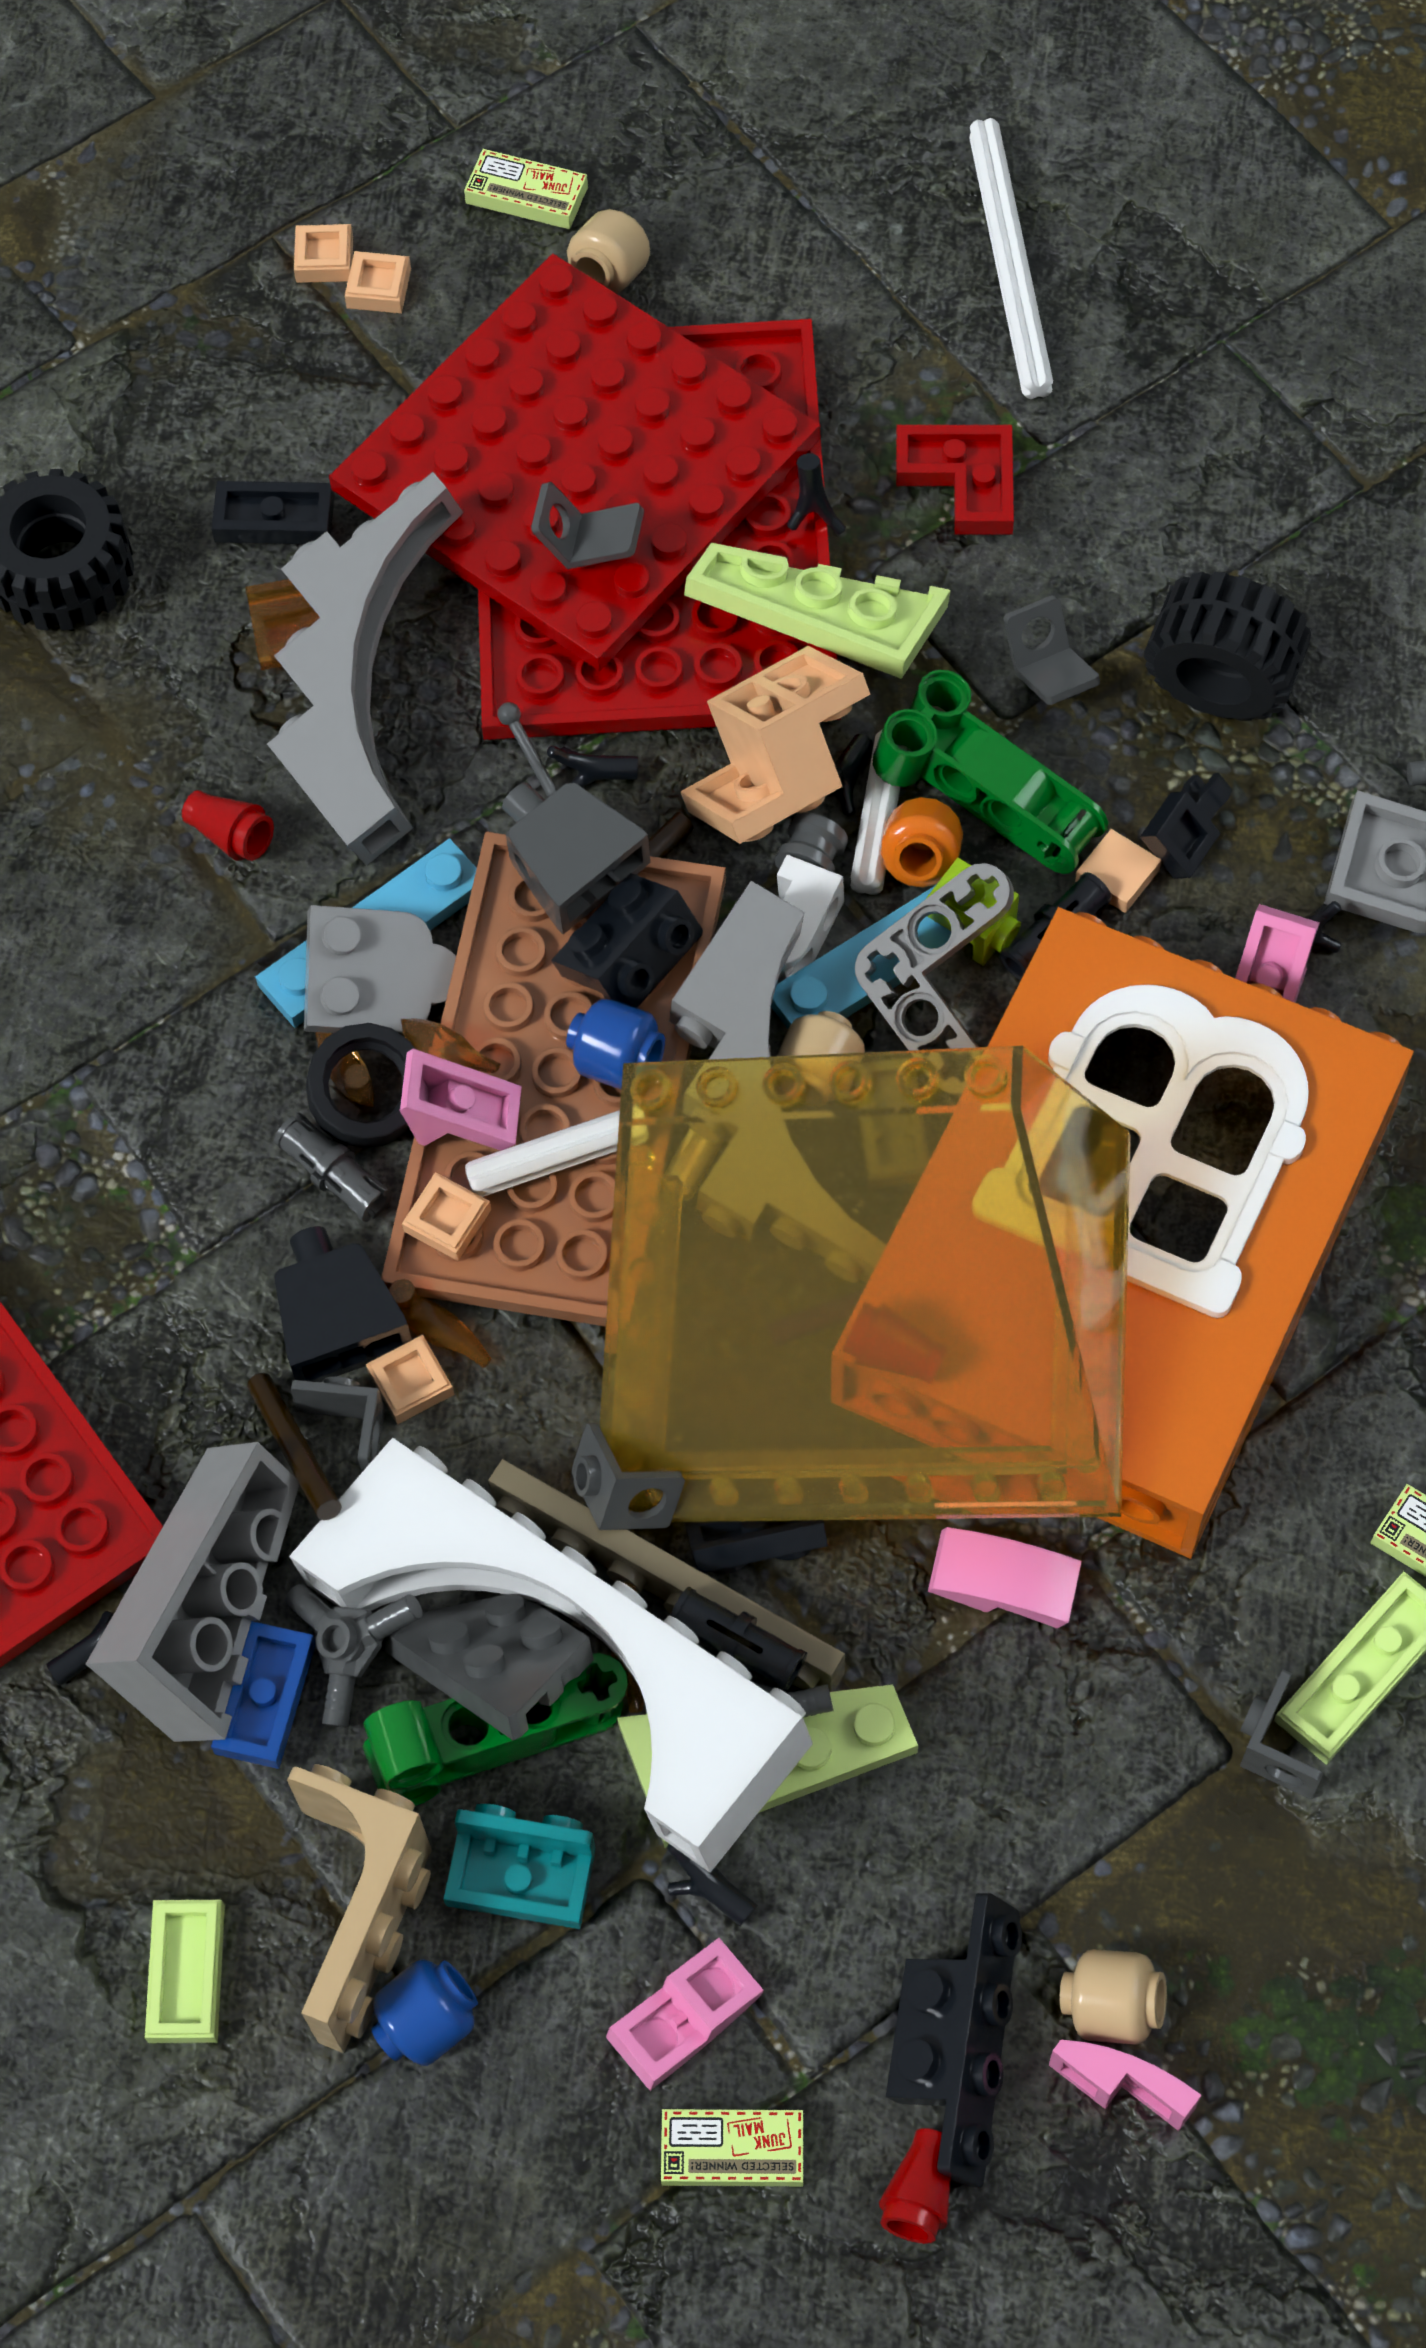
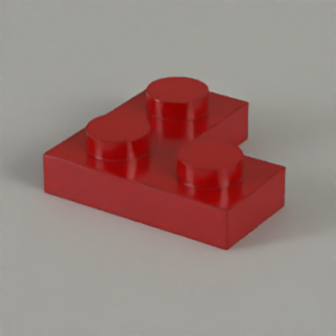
M896 425V486H954V535H1013L1012 425Z

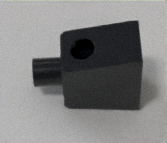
M321 1226L303 1229L292 1236L290 1245L297 1263L279 1269L274 1274L287 1358L295 1380L323 1382L327 1377H337L362 1368L367 1363L412 1340L404 1314L359 1243H352L333 1250L327 1231Z

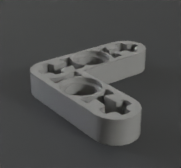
M987 863L974 864L963 870L869 942L858 953L855 962V975L859 984L923 1071L938 1089L956 1097L963 1096L984 1053L926 975L996 923L1011 908L1014 899V889L1009 877L996 866ZM981 878L987 884L997 879L1000 886L993 892L997 902L990 908L979 902L964 912L974 920L971 925L964 929L959 915L945 905V902L954 895L956 902L962 906L975 895V890L971 884L976 879ZM930 914L944 915L951 924L950 938L939 948L930 949L924 947L918 938L919 924ZM879 954L887 959L898 957L900 962L895 965L893 970L904 986L908 988L914 979L920 985L919 988L903 994L895 1002L892 1009L886 1001L898 996V994L888 982L881 978L873 982L870 977L877 969L872 960ZM918 1001L931 1002L938 1012V1022L935 1029L925 1036L911 1034L905 1025L907 1009ZM951 1028L955 1031L957 1037L945 1041L946 1044L957 1056L964 1058L971 1055L973 1062L967 1067L971 1078L966 1083L956 1078L948 1081L945 1080L943 1074L950 1067L940 1051L935 1049L929 1058L923 1052L924 1048L941 1042Z

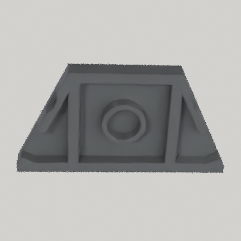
M504 1594L423 1612L422 1618L385 1637L380 1648L513 1741L522 1737L529 1729L525 1714L538 1701L540 1705L551 1706L564 1692L565 1685L570 1680L577 1678L594 1660L590 1640L587 1635L535 1602L514 1594Z

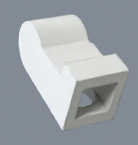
M786 855L777 873L778 894L781 899L802 910L805 914L800 936L779 975L777 984L816 959L844 903L843 876L790 855Z

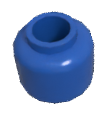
M601 999L594 1003L586 1014L579 1012L575 1015L568 1029L566 1045L569 1049L573 1050L574 1066L580 1075L618 1089L630 1090L636 1087L642 1080L650 1081L654 1077L664 1054L665 1036L663 1033L658 1032V1024L651 1013L614 1000Z
M421 1959L412 1963L375 1994L373 2007L378 2023L371 2028L372 2034L384 2052L394 2061H398L403 2056H406L409 2060L421 2066H428L471 2033L475 2024L472 2009L478 2005V2001L467 1981L449 1962L444 1960L439 1965H436L433 1962Z

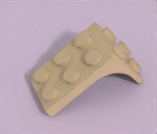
M314 1764L311 1772L299 1767H293L287 1779L301 1811L314 1819L350 1833L365 1846V1861L360 1880L301 2012L319 2044L344 2053L351 2036L361 2038L370 2022L374 2011V1998L370 1997L369 1994L379 1971L388 1974L395 1964L403 1942V1934L397 1932V1929L407 1907L414 1910L417 1909L424 1897L431 1871L424 1867L432 1849L419 1813L413 1812L415 1804L409 1799L385 1789H377L374 1796L349 1787L352 1781L343 1773L324 1765Z

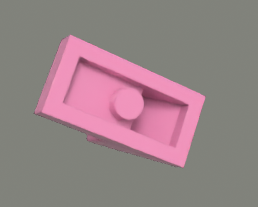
M1259 904L1235 979L1248 984L1259 983L1267 985L1280 993L1282 998L1296 1003L1307 971L1306 965L1319 922Z
M412 1049L406 1055L400 1112L418 1144L426 1146L449 1133L501 1151L516 1144L522 1086Z

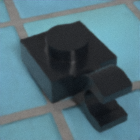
M1214 773L1207 784L1198 775L1191 776L1182 787L1181 792H1171L1140 836L1152 853L1162 860L1161 864L1174 879L1191 878L1221 834L1211 822V819L1219 808L1227 802L1231 796L1232 788L1219 773Z

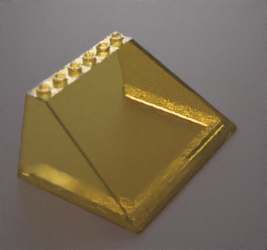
M1023 1045L623 1063L600 1411V1429L621 1471H679L682 1473L685 1483L671 1522L1121 1517L1131 1141L1129 1131ZM652 1488L639 1492L630 1501L628 1509L633 1512H644L652 1509L662 1499L663 1491Z

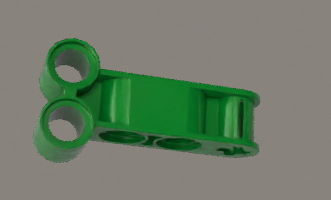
M936 670L928 673L922 678L910 709L896 711L888 717L873 754L872 765L876 774L884 782L899 787L913 785L923 778L1047 868L1061 874L1071 873L1078 866V855L1090 840L1100 837L1108 829V820L1101 807L969 713L967 709L971 702V690L968 683L960 675L949 670ZM932 706H938L944 709L946 712L939 711L933 708ZM897 745H904L910 748L913 752L905 751L899 748ZM1081 810H1085L1086 814L1079 821L1077 819L1078 813ZM1059 846L1061 848L1060 853L1056 857L1052 856V852Z
M593 1653L594 1660L577 1678L570 1680L565 1685L564 1692L551 1706L540 1705L539 1701L535 1704L546 1711L549 1716L548 1719L540 1724H528V1731L514 1741L452 1698L427 1707H422L420 1701L409 1700L381 1708L368 1716L363 1723L368 1739L363 1743L362 1747L377 1789H385L409 1799L415 1806H418L439 1794L442 1789L441 1785L604 1732L613 1727L617 1722V1718L621 1716L623 1698L625 1697L628 1685L626 1671L620 1662L613 1657L601 1653ZM591 1667L590 1674L586 1675V1670ZM593 1686L597 1694L607 1693L606 1699L597 1701L593 1692L584 1693V1687ZM604 1713V1717L599 1719L600 1714ZM471 1725L481 1730L485 1738L476 1745L466 1746L453 1740L450 1733L458 1726Z

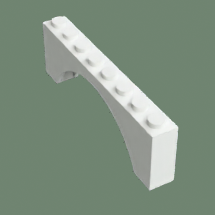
M392 1437L339 1498L342 1506L340 1513L330 1520H320L289 1556L306 1585L337 1607L369 1611L395 1602L408 1594L418 1596L433 1592L455 1590L514 1594L558 1611L584 1626L603 1641L623 1662L638 1683L643 1695L650 1724L652 1747L650 1784L644 1810L656 1834L711 1873L812 1746L813 1743L803 1719L806 1715L805 1710L784 1691L773 1688L770 1693H767L750 1681L752 1679L751 1673L731 1655L720 1651L714 1657L698 1646V1637L678 1619L667 1616L664 1621H661L645 1610L648 1607L647 1603L625 1583L616 1581L611 1587L595 1576V1567L575 1549L565 1546L560 1552L545 1542L546 1535L525 1515L516 1512L510 1518L495 1508L497 1505L495 1499L473 1480L466 1479L463 1484H460L446 1474L448 1472L447 1467L426 1448L418 1446L412 1451Z

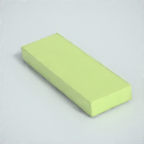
M1403 1572L1276 1714L1274 1721L1326 1765L1426 1653V1589L1407 1573Z

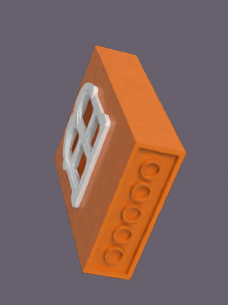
M1058 907L833 1351L832 1401L1191 1559L1393 1116L1414 1051L1403 1047L1398 1040L1388 1034L1376 1031L1366 1032L1344 1023L1329 1010L1318 1007L1307 1008L1282 998L1280 993L1267 985L1245 983L1223 974L1217 966L1210 962L1199 959L1191 961L1166 951L1158 942L1145 936L1132 937L1107 927L1102 920L1094 915L1084 912L1072 913ZM1137 1027L1151 1030L1162 1037L1171 1048L1175 1062L1174 1071L1157 1105L1153 1107L1139 1105L1088 1083L1085 1079V1072L1095 1051L1106 1036L1119 1029ZM1234 1067L1252 1072L1260 1077L1268 1086L1274 1102L1273 1113L1247 1170L1241 1175L1228 1174L1180 1154L1171 1146V1139L1196 1087L1205 1076L1218 1069ZM1072 1108L1083 1109L1136 1132L1140 1137V1144L1106 1214L1097 1220L1085 1218L1040 1199L1030 1191V1183L1064 1114ZM1158 1176L1169 1177L1217 1197L1227 1205V1213L1204 1260L1200 1262L1187 1261L1137 1240L1130 1233L1129 1227L1154 1178ZM865 1301L880 1308L883 1302H885L934 1340L948 1346L932 1383L920 1377L855 1363L858 1356L843 1350Z

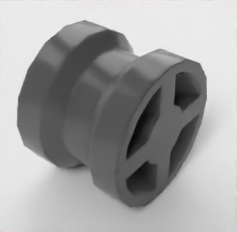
M806 812L796 814L788 827L789 842L779 847L775 856V865L779 870L786 855H790L835 873L833 860L844 853L848 844V836L837 823L824 816Z

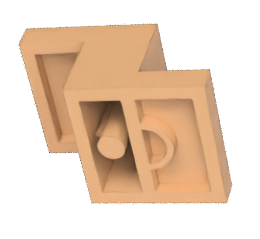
M806 646L708 700L709 709L731 764L680 791L688 812L741 844L742 842L755 841L765 837L773 830V825L794 813L807 812L821 805L825 796L843 786L819 723L837 720L847 715L852 710L853 704L871 695L863 673L810 646Z

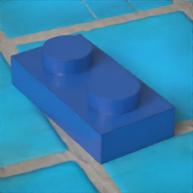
M251 1621L242 1656L249 1660L242 1684L232 1686L225 1713L232 1716L226 1739L212 1741L211 1748L215 1755L280 1769L316 1645L312 1634Z

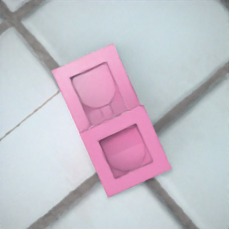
M946 1527L941 1531L928 1592L986 1613L999 1607L1043 1624L1059 1628L1069 1623L1082 1561L1019 1541Z
M718 1938L667 1976L660 1990L609 2028L606 2038L651 2091L726 2029L762 1995L764 1990L723 1941Z
M1060 2040L1051 2054L1049 2066L1104 2109H1106L1122 2087L1178 2131L1196 2109L1202 2096L1183 2081L1159 2067L1109 2047L1087 2042Z

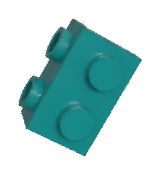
M477 1804L475 1811L457 1810L454 1823L457 1837L443 1899L446 1906L581 1929L596 1852L592 1832L583 1830V1824L580 1821L564 1816L546 1815L543 1817L542 1823L516 1819V1812L494 1804Z

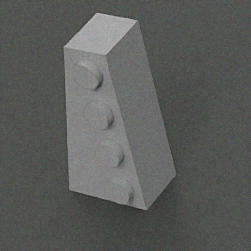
M259 1442L207 1448L86 1662L89 1668L174 1742L226 1739L232 1716L225 1713L232 1686L242 1684L249 1660L242 1656L251 1621L261 1619L267 1598L266 1595L262 1594V1583L268 1562H277L299 1488L298 1480Z

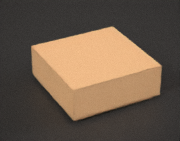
M351 224L296 225L294 252L296 283L348 281L353 259V232Z
M354 251L345 291L346 307L348 309L402 314L411 272L409 256Z
M1110 829L1076 871L1075 882L1085 872L1094 874L1109 889L1112 895L1110 904L1126 913L1160 871L1162 860L1113 829Z
M435 1172L402 1222L403 1230L412 1237L459 1261L492 1210L489 1200Z
M423 1335L366 1364L371 1379L376 1388H379L380 1395L397 1425L455 1395L453 1386Z

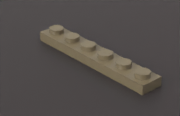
M502 1459L489 1478L491 1496L497 1503L495 1508L510 1518L516 1512L525 1515L543 1532L552 1536L550 1541L560 1552L565 1546L575 1549L585 1558L589 1557L608 1568L607 1575L614 1582L621 1581L638 1594L645 1589L664 1600L663 1606L670 1614L687 1587H691L698 1594L720 1604L737 1615L746 1611L757 1617V1626L779 1637L791 1646L807 1652L805 1663L792 1684L793 1686L805 1690L828 1684L829 1692H834L845 1674V1653L627 1529L599 1530L588 1507ZM719 1623L713 1624L715 1630L758 1654L763 1652L760 1646Z

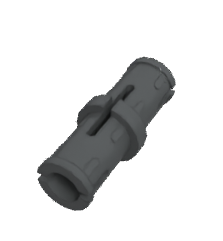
M297 1113L296 1117L291 1116L277 1131L274 1139L275 1144L298 1161L311 1174V1182L322 1191H331L347 1204L362 1221L368 1222L370 1218H376L389 1203L392 1195L391 1190L381 1184L376 1178H373L355 1161V1154L345 1144L337 1145L327 1138L302 1113Z

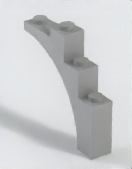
M434 472L421 482H415L404 489L398 501L377 518L361 524L353 533L352 538L341 547L326 531L315 541H310L301 546L294 554L292 560L281 568L320 618L310 627H304L296 631L288 639L285 647L276 653L274 657L314 706L304 714L296 715L286 721L280 728L278 735L269 741L267 745L345 844L366 866L413 829L389 790L376 754L370 715L372 668L383 625L403 582L429 546L463 514L451 493Z
M750 881L671 1002L669 1022L676 1025L675 1031L678 1035L698 1048L705 1049L709 1045L715 1049L686 1093L683 1114L690 1118L689 1124L704 1137L716 1142H720L724 1138L730 1142L700 1188L697 1208L704 1211L703 1218L716 1230L728 1236H735L739 1232L752 1240L762 1222L766 1220L772 1224V1232L782 1241L800 1249L806 1244L826 1256V1264L840 1276L857 1282L861 1277L868 1282L888 1243L852 1218L817 1180L791 1137L775 1093L768 1047L770 1009L779 975L800 936L805 912Z

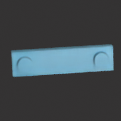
M449 838L352 908L408 912L422 919L431 931L469 903L477 867ZM307 940L255 976L258 987L294 1028L304 1022Z
M934 887L778 983L771 1008L784 1025L789 1028L796 1018L808 1014L817 1015L822 1011L835 1012L847 1018L871 1003L872 1000L861 987L855 975V962L858 953L869 942L923 902ZM927 916L920 922L918 927V938L921 944L930 949L943 946L951 935L950 930ZM881 954L877 955L872 960L877 968L870 976L872 981L874 982L881 978L888 982L892 988L901 984L893 970L895 965L900 962L898 957L887 959Z

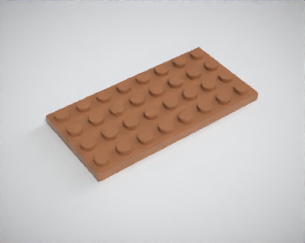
M485 832L433 1055L522 1086L516 1144L513 1146L633 1105L640 1106L644 1111L650 1128V1138L645 1142L484 1196L483 1198L490 1201L492 1210L459 1261L405 1233L402 1222L435 1172L472 1191L465 1172V1165L469 1161L500 1150L449 1133L426 1146L418 1144L414 1137L381 1277L390 1292L634 1331L664 1186V1175L668 1166L692 1044L685 1041L675 1031L676 1025L669 1022L671 1002L715 936L726 883V867L650 856L651 863L637 874L640 877L678 890L702 927L703 934L638 1007V1009L647 1011L654 1016L658 1024V1032L663 1033L665 1036L664 1054L657 1072L650 1081L642 1080L636 1087L630 1090L618 1089L580 1075L574 1066L573 1050L569 1049L566 1045L568 1029L575 1015L579 1012L586 1014L594 1003L605 999L604 996L596 990L562 977L551 961L569 941L570 936L578 928L582 927L602 903L565 934H562L513 866L509 858L506 835Z

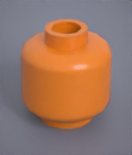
M919 797L906 800L893 810L885 825L881 844V855L885 868L895 879L908 886L924 888L937 885L957 857L959 858L963 830L959 817L948 805L937 799Z

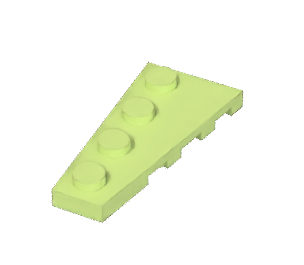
M711 543L686 577L684 593L685 596L902 679L948 608L951 590L930 586L928 594L900 589L901 580L876 575L875 584L840 577L842 568L818 564V567L802 570L788 567L786 557Z
M893 1684L830 1692L834 1711L813 1716L809 1715L803 1718L813 1744L758 1813L918 1753L917 1741ZM648 1714L618 1717L619 1729L647 1798L652 1762L651 1731ZM662 1839L664 1847L667 1848L669 1843Z

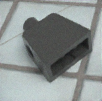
M521 783L512 789L503 801L502 809L516 822L506 834L509 858L551 921L562 934H565L581 919L609 897L610 892L630 873L637 875L651 863L648 834L641 827L576 783L564 784L546 800L529 783Z

